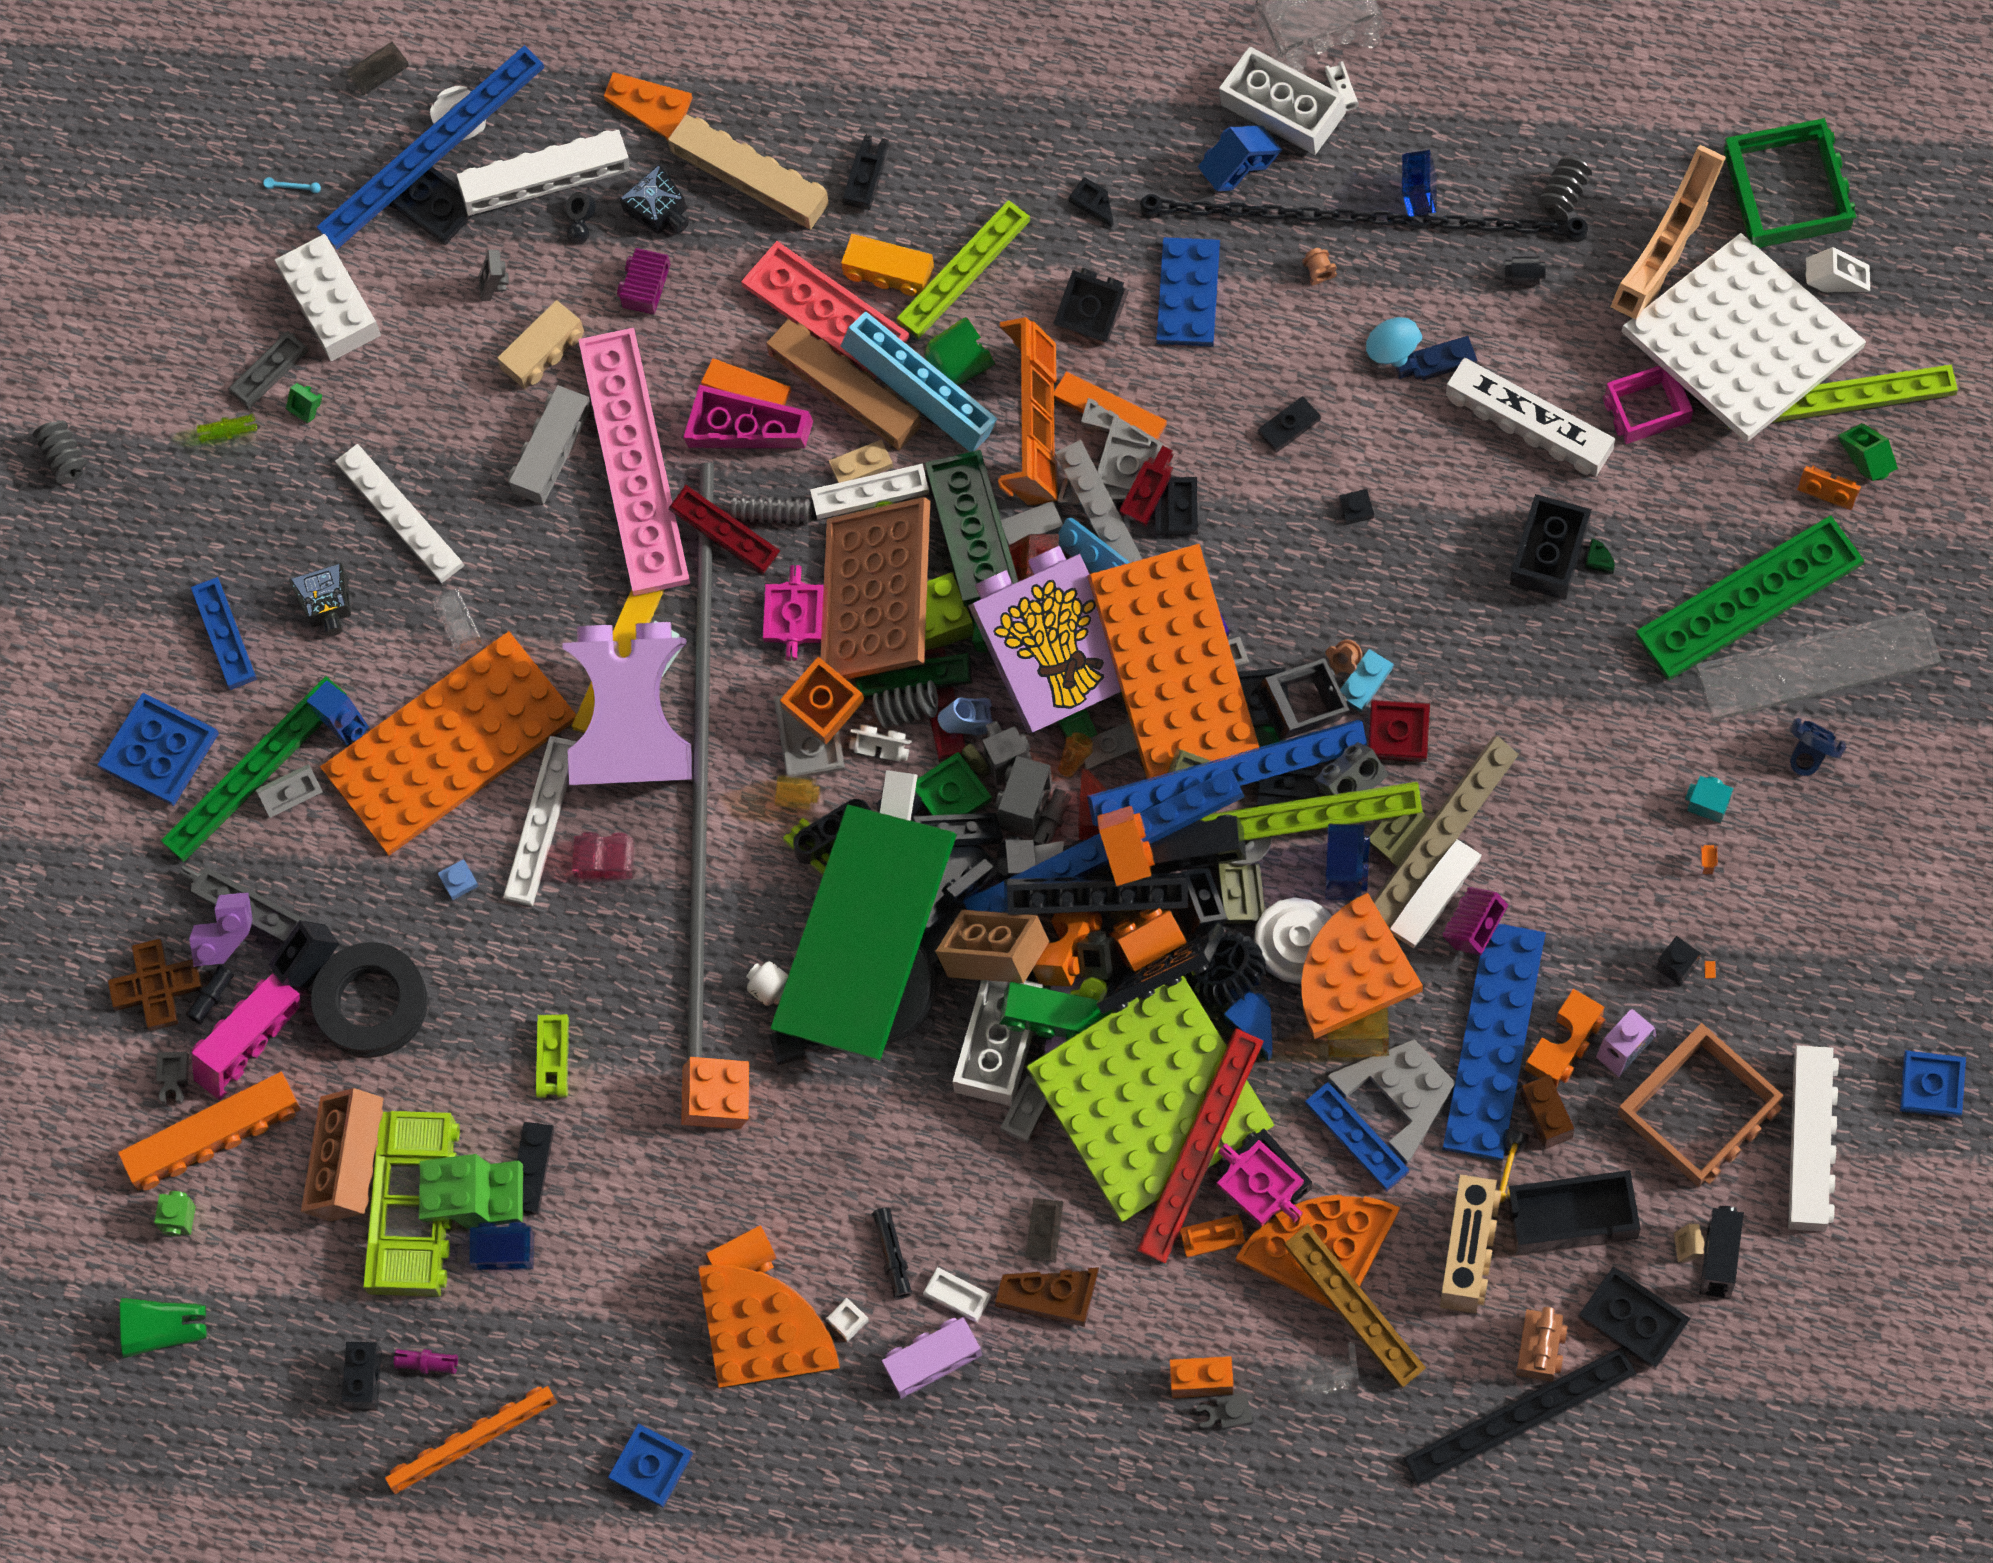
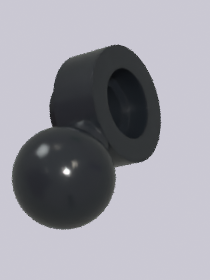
M582 192L572 194L566 204L568 216L574 219V223L568 227L567 237L572 243L577 245L583 244L588 240L589 229L585 225V221H588L594 215L596 208L593 197Z

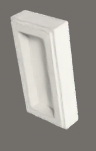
M938 1267L923 1292V1296L975 1323L978 1322L991 1299V1294Z

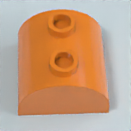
M761 1225L707 1252L705 1255L710 1265H735L740 1268L763 1273L774 1268L772 1261L777 1259Z

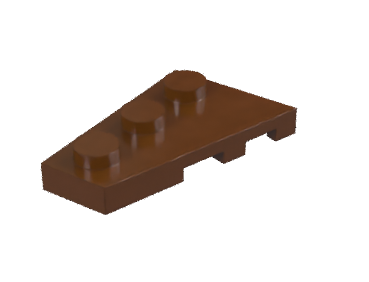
M1099 1267L1088 1268V1271L1072 1272L1069 1269L1060 1270V1273L1041 1274L1040 1272L1003 1274L995 1307L1085 1327Z

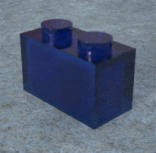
M1430 150L1402 154V194L1409 217L1437 212V174Z
M512 1222L509 1223L508 1227H497L493 1223H481L478 1227H470L469 1263L472 1269H534V1232L531 1226H527L526 1223Z

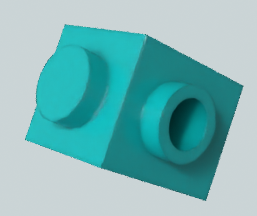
M1700 776L1697 784L1691 783L1685 797V800L1689 801L1687 811L1721 824L1734 788L1724 785L1718 778Z

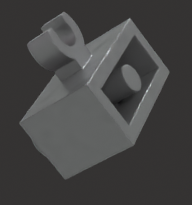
M996 720L986 725L989 737L982 741L985 761L996 784L999 785L1006 782L1004 777L1009 764L1014 765L1016 756L1030 760L1032 758L1029 753L1031 748L1025 734L1019 735L1015 726L1001 731Z

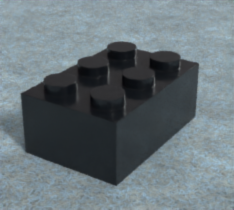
M1535 494L1512 567L1510 585L1566 600L1588 530L1592 509Z

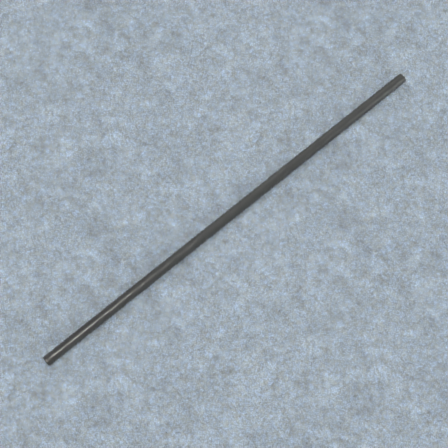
M705 462L700 464L699 494L713 503L714 464ZM698 531L687 1060L690 1057L702 1058L713 540Z

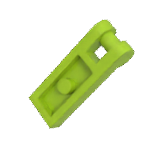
M567 1014L538 1015L537 1098H547V1095H557L558 1098L568 1097L569 1017ZM557 1075V1083H547V1076Z

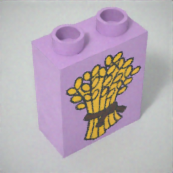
M1060 546L1029 559L1028 562L1034 575L1016 584L1012 583L1007 570L975 584L981 600L968 606L1027 734L1033 733L1121 692L1087 577L1089 572L1080 554L1066 560Z

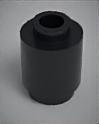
M1540 256L1512 257V260H1505V283H1512V285H1540V279H1546L1545 262H1540Z

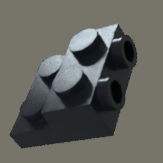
M1082 268L1081 272L1072 270L1053 324L1108 343L1116 319L1120 317L1129 290L1123 288L1124 282L1108 277L1106 282L1097 279L1098 273L1085 268Z

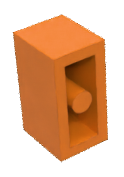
M1232 1356L1170 1360L1172 1398L1233 1395Z

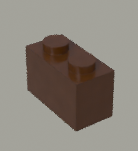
M1547 1075L1522 1085L1520 1097L1544 1149L1573 1139L1575 1128L1551 1076Z

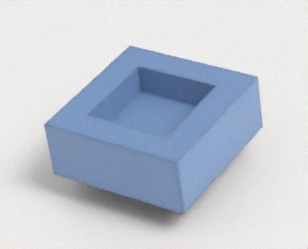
M464 859L438 873L452 900L479 887Z

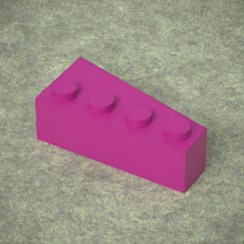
M699 385L683 439L688 448H806L813 420L809 411Z
M273 973L266 980H260L246 1000H240L225 1020L221 1019L216 1023L212 1033L205 1040L201 1039L195 1044L192 1049L193 1080L221 1101L227 1094L224 1087L232 1078L235 1081L239 1080L245 1073L243 1069L247 1065L248 1059L251 1056L257 1058L268 1043L267 1037L269 1035L275 1037L300 1008V993L289 985H283Z

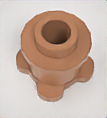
M1314 248L1305 254L1302 263L1304 267H1308L1312 286L1337 276L1335 271L1337 269L1336 264L1330 263L1328 250Z
M1342 640L1336 647L1330 646L1325 653L1329 658V667L1333 669L1335 675L1339 672L1352 674L1362 659L1360 646L1352 640Z

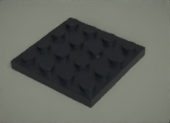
M1219 920L1185 936L1187 943L1135 972L1127 966H1122L1120 971L1110 977L1097 1002L1101 1013L1104 1014L1110 1010L1113 1014L1125 1009L1128 1006L1127 1002L1135 998L1142 1001L1155 993L1154 989L1165 985L1166 988L1172 987L1182 980L1181 976L1190 972L1192 975H1196L1209 967L1208 964L1213 959L1212 956L1224 932Z

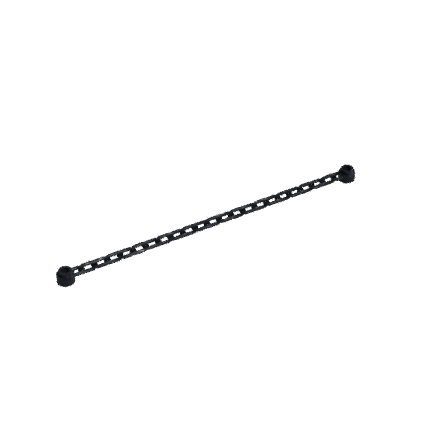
M1155 194L1144 196L1140 202L1142 215L1150 219L1158 217L1161 213H1173L1175 211L1189 212L1194 215L1220 213L1230 217L1256 215L1266 219L1292 217L1302 221L1328 219L1339 223L1365 221L1375 225L1401 223L1411 227L1437 225L1448 229L1473 227L1484 231L1509 229L1520 233L1546 231L1557 235H1566L1572 242L1583 241L1588 232V224L1579 217L1572 218L1569 221L1556 220L1554 222H1539L1536 219L1527 218L1502 220L1500 217L1491 216L1466 218L1463 215L1430 216L1427 213L1418 212L1393 214L1390 211L1382 210L1357 212L1354 209L1320 210L1318 207L1309 206L1284 208L1282 205L1273 204L1248 206L1245 203L1229 202L1227 204H1212L1209 201L1200 200L1176 202L1173 199L1160 198ZM1155 202L1156 205L1150 207L1147 205V203ZM1162 203H1170V209H1163ZM1195 205H1206V211L1195 210ZM1231 206L1242 207V213L1231 212ZM1267 208L1279 209L1277 211L1278 215L1267 214ZM1304 211H1315L1314 217L1303 216ZM1340 213H1351V219L1340 218ZM1376 214L1388 215L1386 217L1387 221L1376 220ZM1413 217H1424L1423 223L1412 222ZM1449 219H1460V225L1449 224ZM1486 221H1497L1496 227L1485 226ZM1522 223H1533V229H1523ZM1559 225H1566L1565 231H1559ZM1579 225L1581 229L1575 230L1572 226Z

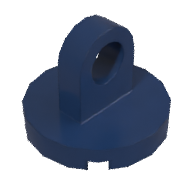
M1796 718L1789 728L1790 732L1799 739L1790 757V764L1794 772L1798 775L1809 776L1818 770L1826 755L1836 758L1842 757L1847 748L1844 741H1840L1838 744L1834 741L1836 736L1831 731L1811 721L1805 720L1801 724L1802 720ZM1802 753H1808L1813 757L1814 762L1811 766L1804 768L1798 765L1797 757Z

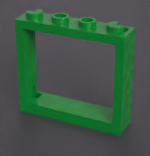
M1825 118L1725 138L1723 152L1726 157V163L1747 237L1752 245L1762 248L1851 230L1853 220L1857 218L1855 204L1849 201L1848 194L1850 189L1847 177H1842L1840 170L1842 169L1841 155L1839 152L1835 153L1833 144H1835L1834 132H1831V128L1828 129ZM1816 140L1838 215L1763 230L1742 154Z

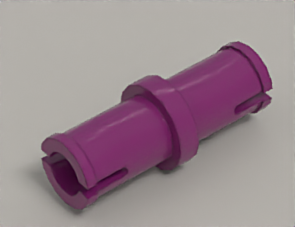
M396 1349L395 1354L398 1355L394 1356L395 1369L420 1370L422 1374H428L430 1371L456 1374L457 1369L454 1368L458 1367L457 1354L432 1353L430 1349H423L422 1352Z

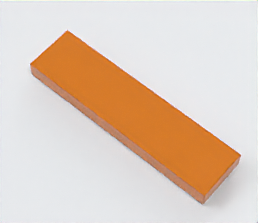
M1067 371L1054 391L1055 400L1081 413H1084L1088 398L1098 402V405L1108 411L1111 410L1125 422L1138 427L1157 440L1167 425V420Z

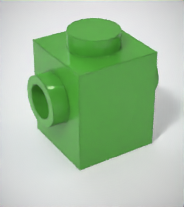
M170 1191L169 1195L159 1194L154 1223L162 1234L167 1236L191 1235L196 1206L184 1192Z

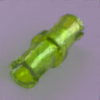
M252 413L232 419L222 417L221 421L197 425V433L210 432L198 436L201 443L220 438L229 440L233 439L234 435L256 432L257 423L244 424L255 421V416Z

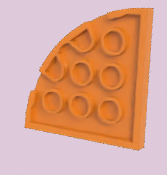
M1368 893L1342 907L1326 922L1313 940L1303 966L1301 980L1303 1011L1314 1039L1423 992L1421 981Z
M1329 1195L1305 1200L1295 1204L1303 1212L1296 1222H1293L1287 1214L1281 1211L1268 1224H1264L1260 1229H1257L1243 1245L1236 1257V1262L1337 1312L1283 1244L1308 1224L1359 1287H1361L1400 1212V1207L1366 1196L1361 1198Z
M702 1265L698 1267L718 1388L840 1368L837 1351L829 1331L816 1314L814 1308L790 1286L763 1272H756L735 1265Z

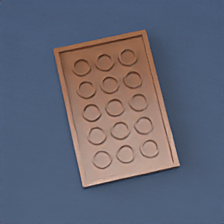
M925 497L827 519L821 659L845 679L924 664L930 501Z

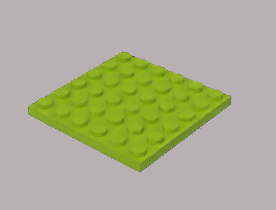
M1181 976L1182 980L1172 987L1166 988L1165 985L1154 989L1155 993L1147 999L1139 1001L1138 998L1129 1001L1125 1009L1114 1014H1108L1025 1066L1121 1222L1160 1198L1227 1047L1184 976ZM1247 1080L1208 1168L1223 1157L1218 1151L1221 1147L1223 1148L1224 1144L1227 1143L1229 1147L1236 1151L1243 1146L1242 1141L1253 1131L1259 1133L1263 1128L1267 1131L1275 1126Z

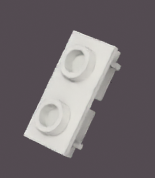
M860 724L859 729H851L852 733H857V737L851 738L849 749L854 750V753L875 756L877 746L882 747L880 758L901 762V760L907 761L909 749L904 747L905 744L912 743V740L905 739L906 733L889 730L888 735L877 733V727Z

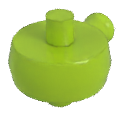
M1090 977L1082 982L1080 989L1071 990L1070 994L1099 1000L1106 987V983L1102 979Z

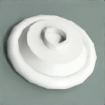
M1296 897L1277 901L1267 908L1256 923L1254 942L1256 945H1259L1263 952L1266 970L1282 981L1301 984L1307 953L1321 928L1332 917L1329 911L1312 900Z

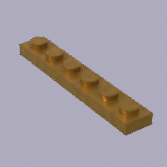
M1308 1224L1283 1244L1400 1389L1426 1369Z

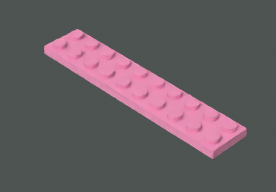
M634 328L578 339L633 596L690 584L676 516L668 510L672 504V498Z

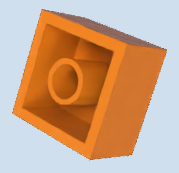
M820 657L813 661L780 699L782 708L825 744L833 738L864 702L863 693Z
M1131 805L1098 815L1099 832L1116 886L1151 876L1150 866L1155 865L1149 841H1142L1146 834L1140 813L1134 814Z
M1160 908L1141 910L1138 918L1132 921L1125 919L1113 926L1114 931L1108 935L1109 937H1115L1116 950L1125 966L1135 972L1187 943L1170 910Z
M690 1057L682 1067L681 1125L741 1129L748 1121L749 1061Z

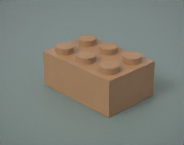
M961 910L935 952L948 977L1024 984L1049 940L1037 915H1008L1007 913Z

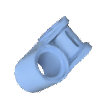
M957 698L939 712V725L948 733L987 734L986 725L994 722L990 713L991 700L988 698Z

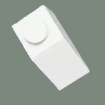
M1834 247L1806 258L1805 275L1808 285L1823 292L1870 291L1868 264Z

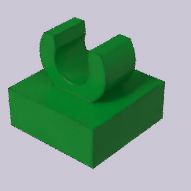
M296 383L290 387L285 409L308 424L315 418L316 410L321 405L323 395L318 394L316 396L310 392V386L303 387Z

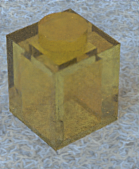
M779 775L777 777L774 805L812 809L814 803L818 804L820 798V786H816L817 779Z

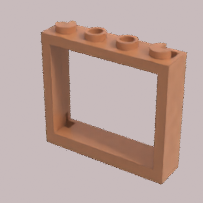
M1701 1023L1619 1106L1617 1115L1696 1186L1700 1187L1705 1181L1711 1184L1721 1173L1719 1167L1725 1161L1731 1163L1740 1154L1742 1149L1739 1146L1746 1139L1751 1142L1762 1130L1760 1124L1766 1118L1772 1121L1782 1110L1780 1104L1784 1095ZM1703 1046L1760 1096L1766 1104L1700 1171L1639 1117L1636 1112Z

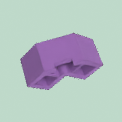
M249 893L219 895L215 906L217 923L193 926L189 940L194 966L224 964L246 938L253 920Z

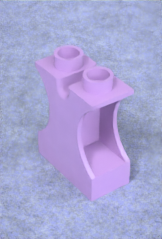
M671 622L636 624V640H631V653L623 658L619 653L618 641H613L612 625L578 626V642L563 643V649L572 654L586 669L593 685L595 705L593 716L586 732L568 749L569 785L693 779L691 744L682 739L671 728L663 714L660 703V683L663 672L675 653L686 645V638H672Z

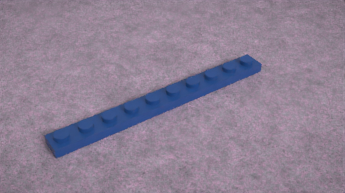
M524 45L317 226V230L322 235L325 234L331 245L336 250L340 248L545 68L544 64Z
M1355 720L1088 795L1087 799L1092 823L1098 826V815L1131 805L1134 814L1141 813L1230 768L1241 786L1339 758L1343 755L1346 748L1357 742L1367 746L1363 721Z
M1230 768L1141 812L1140 815L1146 834L1142 841H1149V844L1244 798L1245 796L1232 769ZM1099 833L1009 879L1087 876L1109 865L1101 835ZM1004 881L965 900L964 903L967 910L1007 913L1004 906Z

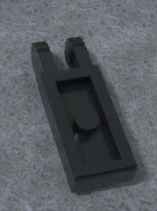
M867 134L864 136L860 150H857L842 199L844 205L866 210L871 209L885 164L889 139L882 138L877 154L869 153L872 146V136Z

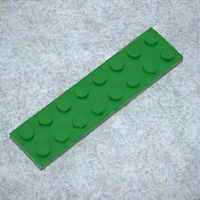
M1830 515L1638 629L1635 636L1665 678L1670 681L1864 564V559Z

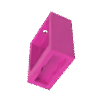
M1660 366L1607 383L1606 392L1603 395L1606 410L1608 412L1612 411L1615 417L1613 420L1615 431L1618 436H1623L1626 444L1691 423L1693 409L1683 386ZM1662 383L1674 413L1631 427L1618 397Z

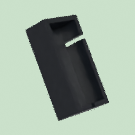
M1630 1170L1508 1186L1507 1201L1511 1223L1513 1222L1512 1231L1516 1255L1605 1243L1606 1237H1610V1242L1638 1239L1641 1228Z

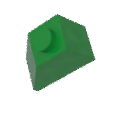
M1861 423L1837 435L1859 472L1871 481L1885 479L1889 476V473L1898 469L1889 439L1867 425Z

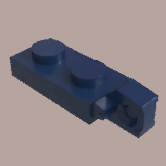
M1469 336L1414 351V353L1408 356L1407 362L1404 365L1396 367L1399 379L1414 375L1415 379L1422 378V380L1456 371L1464 357L1476 364L1477 358Z

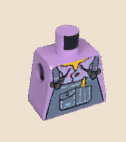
M1631 1009L1603 1039L1596 1058L1620 1077L1656 1037L1655 1028ZM1613 1049L1618 1054L1619 1058L1614 1056L1610 1051Z

